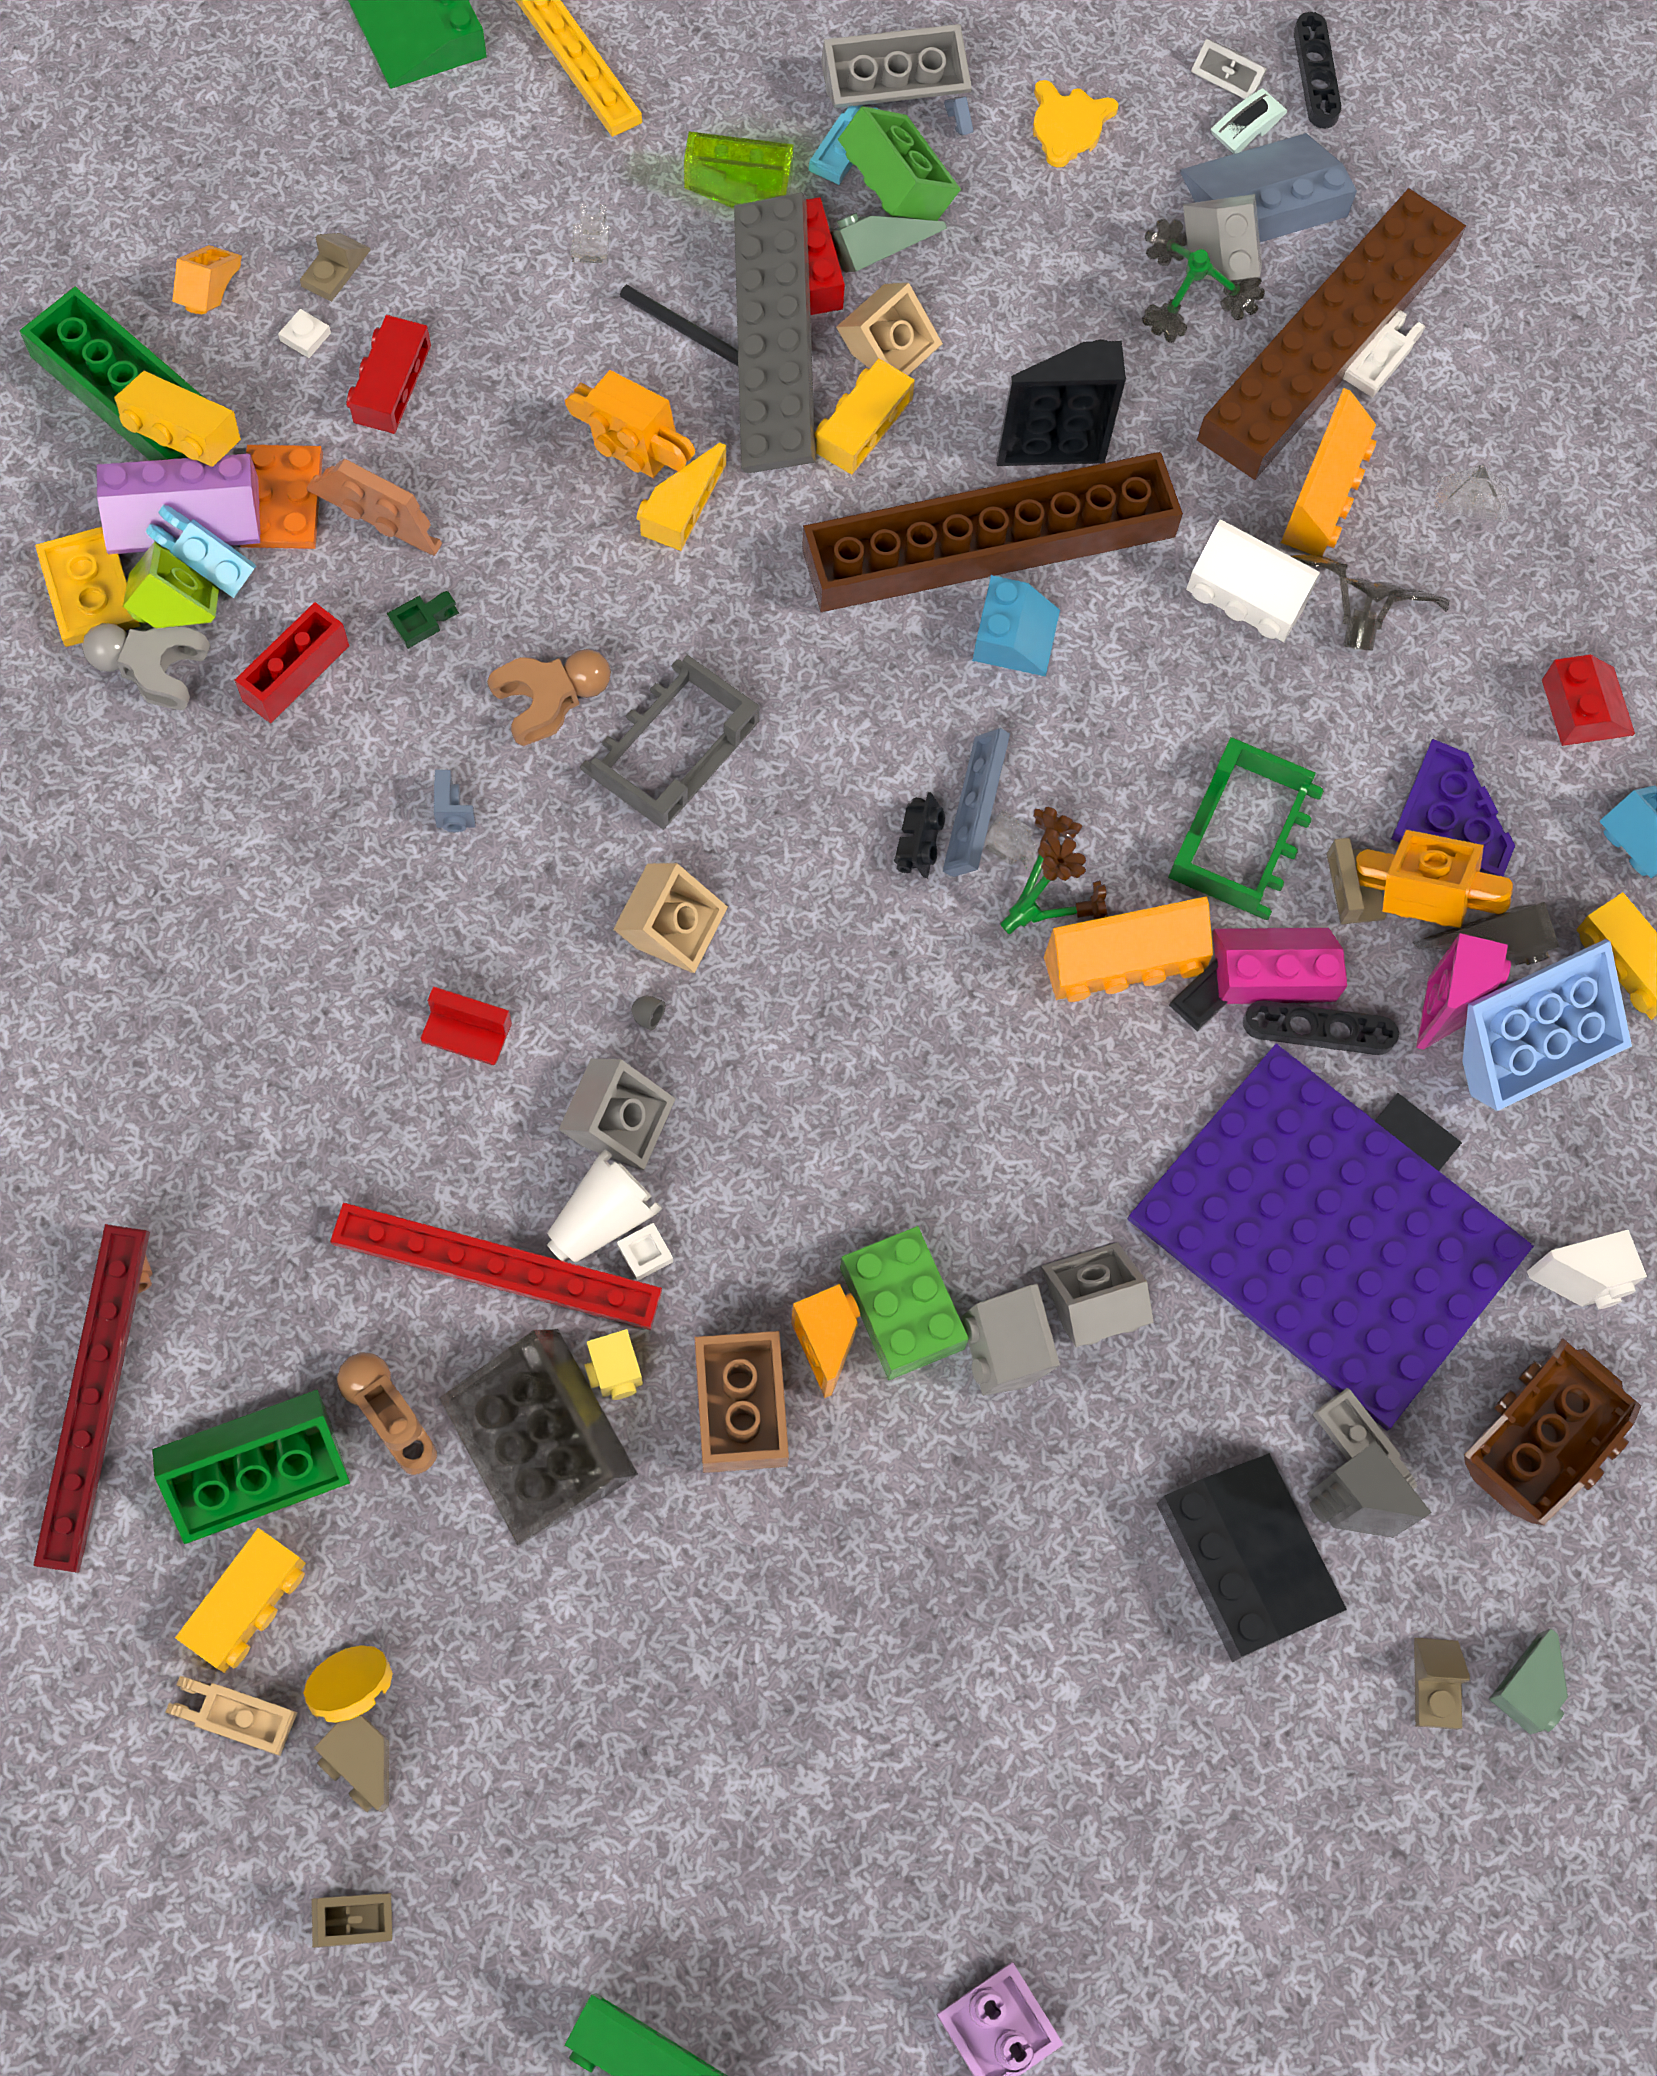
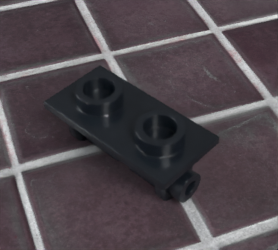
M927 792L926 800L916 797L912 799L911 803L907 804L901 830L903 833L914 834V836L899 838L894 862L897 864L896 869L899 872L911 873L912 868H917L923 878L927 879L930 866L934 865L937 859L936 839L938 830H942L945 823L944 810L931 792Z

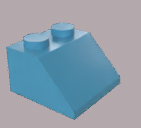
M991 575L972 661L1046 677L1060 609L1029 583Z
M1654 785L1633 790L1599 821L1606 828L1603 831L1606 838L1618 848L1622 846L1631 856L1629 862L1632 867L1642 876L1648 875L1650 878L1657 877V787Z

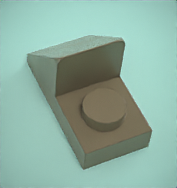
M341 233L318 234L315 237L319 255L300 278L301 287L331 302L370 252V247Z
M1414 1638L1415 1727L1462 1729L1461 1684L1470 1681V1674L1459 1642L1454 1640Z

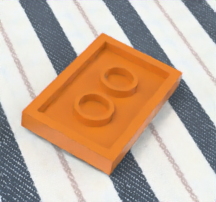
M247 445L246 454L251 455L259 483L260 543L240 545V548L316 549L320 497L307 491V486L315 475L321 477L322 447Z

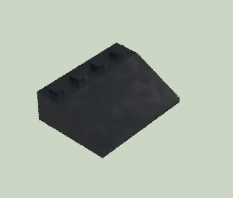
M1099 339L1082 342L1012 375L996 458L997 466L1105 463L1126 382L1122 341Z
M1270 1453L1200 1479L1164 1495L1158 1501V1509L1232 1662L1347 1610Z

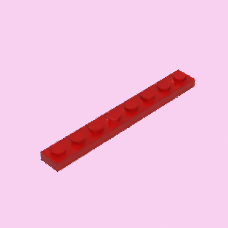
M344 1202L330 1240L334 1246L650 1331L662 1294L661 1287Z

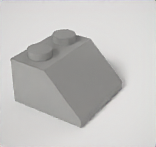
M1255 194L1183 204L1189 251L1205 250L1214 268L1230 281L1260 277L1262 260ZM1206 275L1205 278H1203V279L1215 280L1213 277H1211V276H1209V275Z
M591 1058L558 1130L587 1149L600 1154L606 1149L612 1155L611 1158L644 1170L676 1098L622 1059Z
M1118 1242L1041 1266L1063 1329L1075 1347L1092 1345L1101 1339L1123 1332H1133L1139 1327L1154 1323L1147 1280Z
M1038 1284L1029 1285L977 1303L961 1316L962 1325L969 1338L967 1343L973 1358V1377L980 1384L983 1396L1028 1388L1060 1366Z

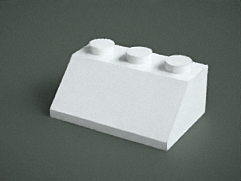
M1220 519L1192 571L1186 590L1191 592L1198 601L1205 604L1211 603L1223 609L1231 619L1251 624L1263 636L1270 639L1277 638L1284 642L1305 609L1320 572Z

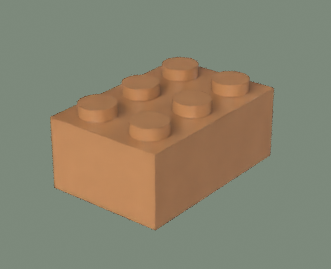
M779 1331L695 1337L703 1473L788 1467L789 1452Z

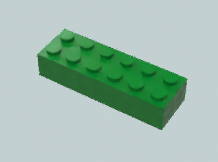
M76 286L19 330L30 357L149 461L188 458L183 453L167 446H161L146 436L126 429L120 421V414L114 397L143 371L199 396H204Z

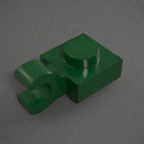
M445 591L427 603H424L419 595L388 612L387 616L407 649L438 633L440 628L437 621H446L459 614V611L455 607L456 602L449 591Z

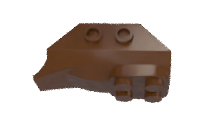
M1564 1338L1557 1343L1541 1364L1534 1360L1518 1378L1523 1385L1516 1393L1509 1390L1497 1402L1493 1409L1499 1414L1464 1454L1465 1465L1469 1470L1470 1476L1483 1490L1514 1516L1538 1525H1545L1582 1487L1588 1491L1599 1481L1604 1474L1600 1466L1606 1458L1615 1459L1628 1445L1629 1441L1624 1436L1634 1425L1641 1409V1405L1623 1390L1622 1381L1584 1348L1576 1350Z

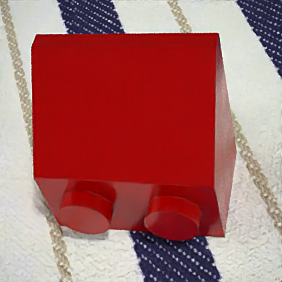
M1591 654L1555 659L1542 678V683L1562 746L1627 737L1635 734L1613 666Z

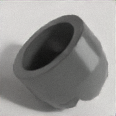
M645 995L633 1002L631 1011L634 1020L640 1026L654 1030L664 1015L666 1005L664 1001L656 997Z

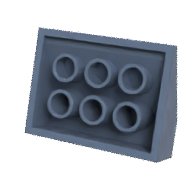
M1307 133L1187 167L1180 171L1195 202L1255 194L1260 242L1348 217L1357 192L1344 165Z

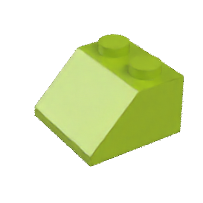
M154 541L129 573L123 607L127 609V612L135 620L141 623L147 622L155 628L211 623L216 617L219 587L171 554L170 550Z

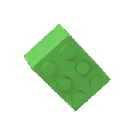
M861 106L838 138V141L846 151L847 159L858 167L864 176L865 184L876 192L882 201V208L893 217L900 216L938 221L961 190L915 125L905 114Z
M918 1226L842 1256L840 1264L841 1273L857 1303L861 1319L888 1381L965 1350L969 1338Z

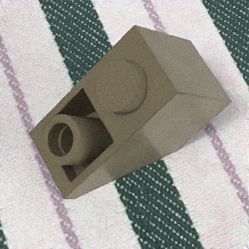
M362 1714L350 1720L337 1722L314 1747L322 1756L317 1764L334 1781L343 1776L354 1787L348 1793L349 1796L367 1813L372 1807L383 1813L389 1806V1740Z

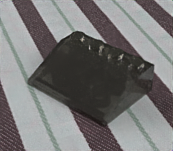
M558 1329L531 1331L439 1398L517 1546L605 1498L638 1475Z

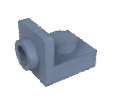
M435 770L434 817L436 827L443 828L448 832L458 833L465 831L466 828H476L474 807L472 805H460V784H453L451 770Z

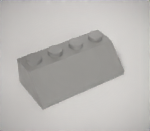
M961 24L824 39L821 63L826 93L834 108L969 93L972 90Z

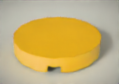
M364 1645L350 1647L329 1656L318 1665L307 1679L303 1694L307 1706L315 1717H324L326 1722L346 1721L369 1711L376 1704L374 1698L379 1695L381 1690L384 1694L387 1692L393 1673L385 1654L376 1647Z

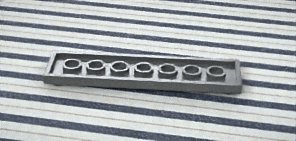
M800 192L734 205L741 468L745 473L816 463L807 203L804 194Z

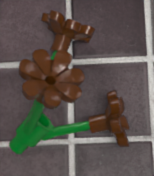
M1045 807L1044 811L1034 809L1033 817L1036 818L1034 824L1045 832L1038 848L1039 855L1017 903L1009 909L1010 914L1000 922V925L1008 934L1013 933L1020 925L1025 927L1031 921L1036 923L1045 919L1077 914V918L1093 916V919L1108 917L1105 903L1107 890L1105 884H1101V880L1093 882V895L1090 897V900L1075 902V906L1042 911L1035 902L1050 881L1056 880L1057 877L1064 881L1071 876L1079 878L1086 872L1085 867L1082 866L1086 863L1085 856L1081 853H1073L1077 846L1073 839L1083 826L1080 823L1073 822L1067 816L1061 815L1057 817L1058 813L1054 808ZM1059 837H1064V838H1065V840L1063 841L1062 845L1060 844V842H1059V840H1058ZM1043 869V876L1036 884L1040 872Z

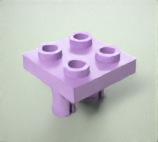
M1013 1962L936 2014L973 2076H1020L1064 2045Z

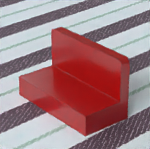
M433 986L427 1000L431 1013L421 1035L422 1043L483 1063L495 1065L512 1025L509 1010Z

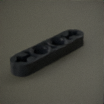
M1305 12L1297 19L1294 28V40L1309 121L1314 126L1323 129L1331 128L1339 119L1342 105L1328 27L1322 15L1316 12ZM1306 26H1310L1311 30L1315 31L1313 39H1310V30ZM1311 52L1318 53L1322 56L1323 60L1312 61L1306 54ZM1313 80H1322L1328 87L1318 89L1311 82ZM1323 100H1326L1324 104L1325 111L1330 114H1324V111L1320 109Z
M1264 1000L1252 1003L1243 1017V1027L1247 1034L1259 1040L1384 1055L1390 1052L1399 1038V1030L1395 1022L1387 1017ZM1259 1012L1265 1013V1019L1269 1021H1278L1281 1014L1285 1015L1282 1031H1278L1280 1023L1268 1022L1265 1028L1259 1027V1022L1252 1018H1256ZM1295 1017L1305 1018L1311 1025V1032L1303 1035L1296 1033L1291 1027V1019ZM1334 1022L1344 1023L1350 1030V1037L1345 1040L1336 1039L1330 1032V1024ZM1359 1024L1363 1025L1361 1033L1372 1034L1376 1028H1381L1382 1035L1389 1036V1038H1386L1380 1044L1377 1043L1376 1036L1364 1034L1360 1040L1361 1042L1356 1040L1360 1031Z

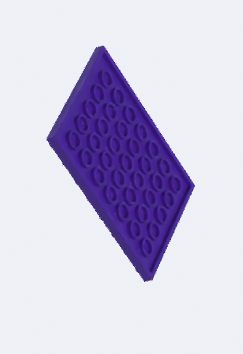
M1277 1043L1127 1218L1133 1225L1339 1393L1346 1388L1350 1389L1372 1419L1386 1431L1391 1429L1534 1247L1529 1241L1386 1131L1375 1120Z

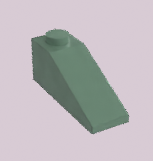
M853 213L837 220L839 227L831 230L830 233L844 273L857 272L947 229L944 221L882 216L858 218L857 213Z

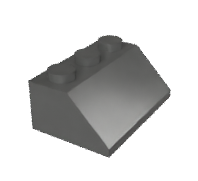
M1376 1441L1307 1493L1312 1500L1309 1502L1310 1508L1321 1522H1329L1336 1529L1394 1538L1432 1513Z

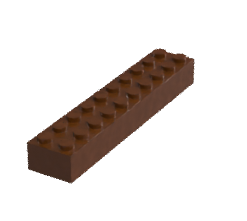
M1408 188L1203 418L1197 441L1256 480L1342 382L1348 367L1382 328L1391 321L1398 311L1401 310L1403 312L1454 254L1466 225Z
M1160 451L803 525L802 551L821 613L991 577V575L1006 574L1175 538L1183 513Z

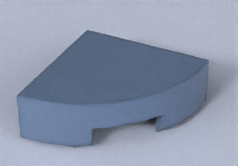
M954 97L945 100L944 104L948 117L955 116L956 132L960 135L973 133L967 97Z

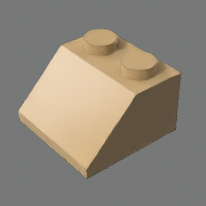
M909 283L882 285L836 327L851 354L869 369L879 358L906 375H909L943 344Z
M678 863L647 864L613 930L636 949L691 973H695L728 906Z

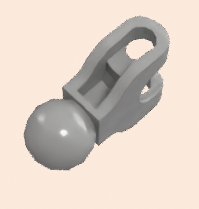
M101 623L92 627L84 636L82 650L86 660L96 669L106 672H114L119 669L121 677L133 681L138 686L141 696L148 703L182 711L187 707L190 699L188 689L182 681L169 676L165 671L170 664L178 660L203 661L210 649V643L202 633L184 626L153 627L147 631H138L130 628L127 634L124 629L115 624Z

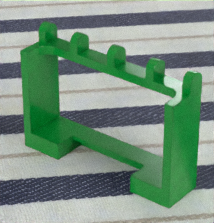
M1230 737L1168 878L1264 920H1269L1272 913L1271 909L1259 903L1266 886L1277 891H1281L1284 881L1272 875V872L1280 854L1290 859H1295L1298 853L1296 847L1285 842L1293 823L1308 828L1311 823V817L1299 810L1306 795L1317 800L1321 799L1324 790L1312 783L1316 772ZM1235 765L1298 791L1256 891L1192 864V860Z

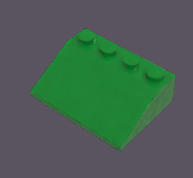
M347 0L390 89L487 58L484 31L469 0Z

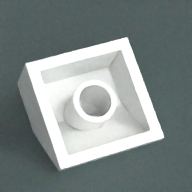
M1629 1230L1551 1250L1527 1271L1531 1280L1582 1307L1596 1303L1598 1309L1608 1308L1622 1302L1621 1297L1634 1293L1636 1291L1634 1286L1647 1277Z

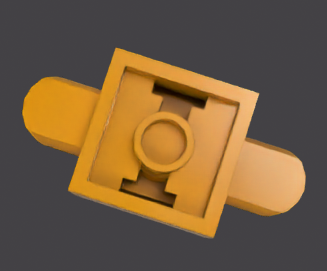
M609 370L594 388L580 382L574 389V393H570L565 399V405L571 415L590 425L596 449L606 457L612 456L624 462L634 472H642L654 478L665 465L680 472L686 465V461H689L695 455V448L691 441L676 432L669 400L612 370Z
M1406 830L1395 855L1366 849L1356 856L1359 885L1384 890L1382 912L1396 914L1405 918L1410 917L1434 922L1442 926L1461 928L1468 908L1494 914L1506 912L1510 908L1513 883L1509 878L1480 872L1484 845Z

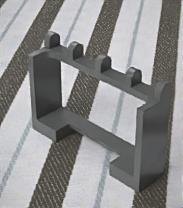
M688 654L684 657L683 662L676 659L671 665L672 669L679 675L667 689L658 683H655L650 688L651 693L658 697V699L643 715L632 709L628 712L626 718L634 725L619 742L609 736L602 741V745L610 751L605 758L600 761L594 757L590 762L585 760L580 766L584 773L663 830L759 723L760 706ZM690 681L734 713L724 723V733L681 781L674 779L664 792L654 800L611 769V767Z

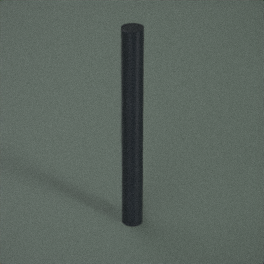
M628 284L622 288L620 292L621 298L738 366V349Z

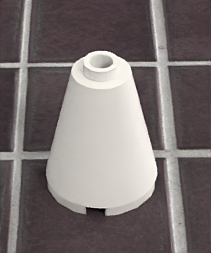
M606 1149L599 1154L547 1232L552 1239L547 1246L561 1261L565 1262L568 1258L575 1263L650 1219L662 1209L658 1203H654L651 1207L646 1203L651 1195L621 1163L617 1164L614 1162L610 1165L607 1162L612 1155Z

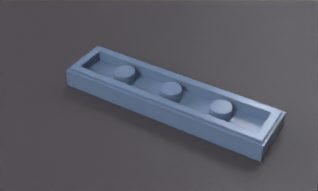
M1002 728L974 738L943 866V872L949 876L956 877L976 871L979 868L1010 733Z

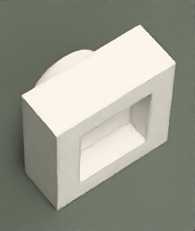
M299 309L278 335L281 342L310 358L331 334L329 325Z
M654 1223L617 1242V1246L636 1281L673 1263V1257Z

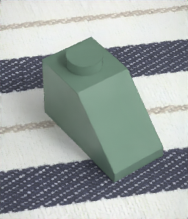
M1548 1629L1536 1636L1489 1698L1490 1701L1530 1735L1542 1732L1543 1730L1550 1732L1562 1719L1564 1712L1560 1708L1568 1698L1559 1637L1554 1630Z

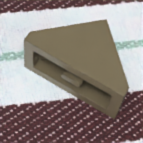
M391 1893L311 1899L312 1948L392 1941Z

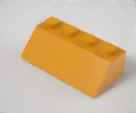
M1343 388L1281 540L1282 544L1319 558L1323 557L1327 546L1335 547L1342 527L1336 525L1339 517L1346 519L1354 498L1348 496L1350 488L1358 490L1366 470L1359 467L1362 460L1369 462L1377 443L1376 440L1371 439L1376 426L1375 422L1348 389Z
M1207 896L1053 928L1044 960L1055 999L1067 998L1069 1002H1077L1088 998L1092 992L1105 990L1107 994H1115L1126 990L1130 984L1143 982L1144 986H1153L1162 983L1168 976L1181 974L1182 978H1191L1203 973L1213 955Z

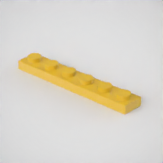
M515 0L612 137L642 123V113L561 0Z

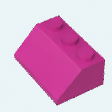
M1330 928L1214 929L1212 931L1215 959L1217 958L1219 998L1221 997L1222 1001H1228L1227 1004H1252L1256 1001L1264 1000L1280 1003L1336 1002L1348 986L1344 951Z
M1461 933L1457 936L1428 977L1416 1048L1424 1050L1465 1026L1468 1004L1496 991L1500 983H1506L1511 968V961L1505 960L1507 944Z

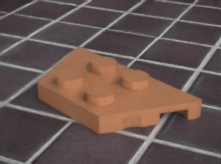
M347 459L339 461L336 466L327 468L321 477L315 475L307 486V491L340 507L349 517L357 520L361 518L374 525L385 536H395L433 556L437 554L442 545L440 539L428 535L427 530L431 524L426 515L420 510V505L412 493Z

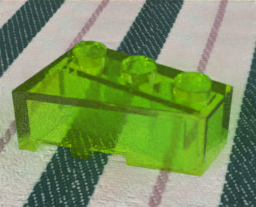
M689 131L684 155V188L733 209L734 205L790 195L794 144Z

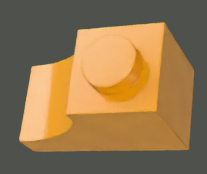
M208 245L177 258L172 302L184 305L187 311L195 314H206L208 311L220 306L230 279L241 267L242 255Z

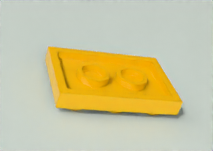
M102 527L35 545L61 639L65 647L83 643L87 632L92 627L101 623L115 624L124 629V631L140 627L139 621L135 620L127 612V609L123 607L127 579L119 554L108 555L106 551Z

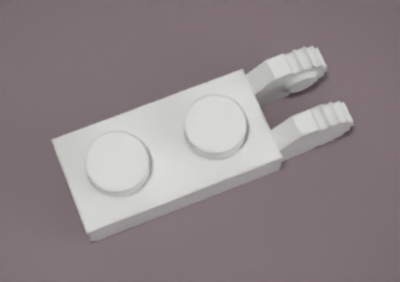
M1401 310L1398 311L1348 367L1343 379L1373 398L1409 354L1413 345L1423 333L1425 326L1418 322L1404 336L1397 330L1403 326L1407 314Z

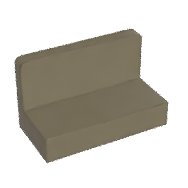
M1350 838L1334 839L1327 852L1340 923L1351 924L1385 920L1387 914L1382 912L1384 901L1382 890L1360 886L1356 870V856L1366 849H1372L1352 850Z

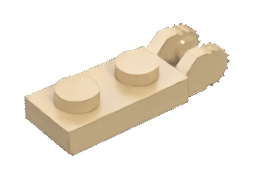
M183 1676L179 1677L176 1686L180 1687L181 1690L192 1694L198 1693L206 1696L200 1713L192 1711L189 1707L179 1703H169L165 1713L195 1723V1727L281 1756L297 1712L211 1683L209 1686Z

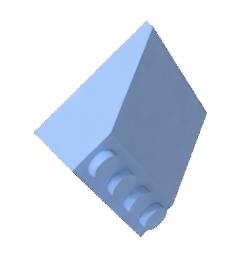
M1604 939L1468 1004L1462 1062L1469 1092L1473 1098L1499 1111L1632 1047L1611 942Z

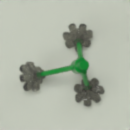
M1160 219L1156 222L1157 232L1148 230L1145 233V241L1153 245L1146 250V255L1149 259L1158 258V264L1161 266H1168L1172 257L1177 261L1183 260L1184 257L1188 259L1187 275L1174 299H1170L1168 303H1164L1161 307L1151 304L1145 310L1142 322L1145 326L1151 327L1150 330L1153 334L1160 336L1164 332L1165 340L1171 343L1175 342L1177 335H1185L1187 325L1183 323L1184 318L1182 315L1178 314L1181 309L1180 302L1194 280H1202L1206 275L1213 277L1224 286L1223 292L1226 297L1223 298L1220 305L1226 312L1231 310V316L1235 320L1243 318L1244 310L1249 315H1253L1258 311L1259 307L1254 301L1261 300L1265 295V290L1258 287L1262 282L1261 278L1254 277L1230 281L1214 268L1205 250L1199 249L1191 252L1183 247L1187 245L1186 232L1181 233L1183 224L1180 220L1174 219L1169 225L1166 219Z

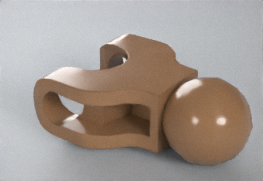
M584 649L576 651L569 656L564 666L559 658L548 663L540 662L533 658H517L490 673L487 683L490 691L498 699L507 698L512 695H525L533 699L530 708L515 717L511 724L514 740L516 743L525 746L556 734L562 727L567 712L580 705L577 696L589 698L602 693L609 683L611 669L607 660L599 652Z
M359 1352L348 1357L340 1366L337 1376V1384L341 1395L348 1402L359 1406L388 1450L406 1473L416 1475L428 1470L436 1461V1447L409 1405L392 1384L391 1372L387 1363L373 1353ZM415 1440L420 1441L424 1446L420 1458L414 1460L407 1459L403 1454V1449Z

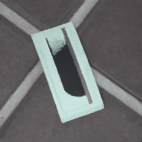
M1262 88L1228 112L1211 128V133L1233 154L1241 152L1258 134L1261 136L1265 135L1287 113V109Z

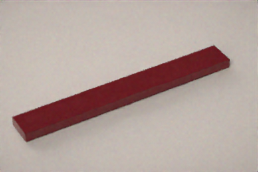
M108 1224L104 1226L33 1566L75 1573L80 1572L150 1232L147 1230Z

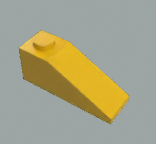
M719 442L686 465L680 472H676L656 486L649 500L643 499L637 512L641 536L682 551L726 466L725 444Z

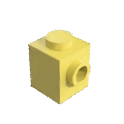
M625 1329L587 1341L592 1362L584 1364L591 1389L599 1386L602 1397L611 1395L613 1400L634 1395L637 1392L636 1387L643 1385L628 1330Z

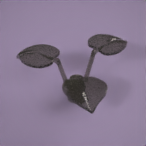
M1301 554L1290 556L1306 565L1327 568L1339 576L1344 612L1342 624L1347 625L1343 643L1345 647L1373 651L1377 629H1382L1383 620L1394 602L1408 599L1432 601L1445 612L1449 609L1450 600L1434 593L1407 589L1389 582H1372L1368 579L1355 577L1347 578L1346 569H1348V564L1320 555ZM1348 584L1366 594L1364 608L1354 609L1353 615H1351ZM1388 596L1377 619H1375L1377 612L1370 611L1372 601L1374 600L1377 603Z

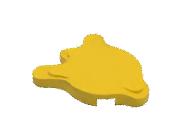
M1038 81L1035 84L1034 94L1039 107L1034 117L1033 136H1037L1038 140L1042 143V150L1046 154L1047 162L1053 167H1064L1070 160L1077 158L1078 153L1088 149L1091 152L1096 147L1101 135L1102 125L1118 112V102L1109 97L1092 99L1079 88L1073 89L1069 96H1061L1050 81Z

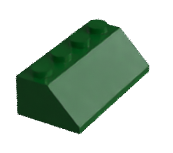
M318 1389L152 1449L154 1477L184 1545L350 1484L331 1421Z
M597 1993L591 1994L565 2043L566 2047L573 2050L569 2059L591 2073L598 2066L612 2076H728Z

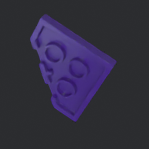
M1432 739L1391 839L1400 843L1405 831L1411 830L1484 845L1480 872L1504 877L1515 848V843L1509 832H1504L1496 816L1498 810L1486 787H1481L1473 771L1475 766L1469 754Z

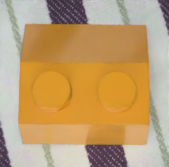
M840 1284L793 1303L792 1327L824 1398L831 1396L834 1392L853 1343L856 1327H858L856 1318L860 1317V1311L851 1293L845 1295Z

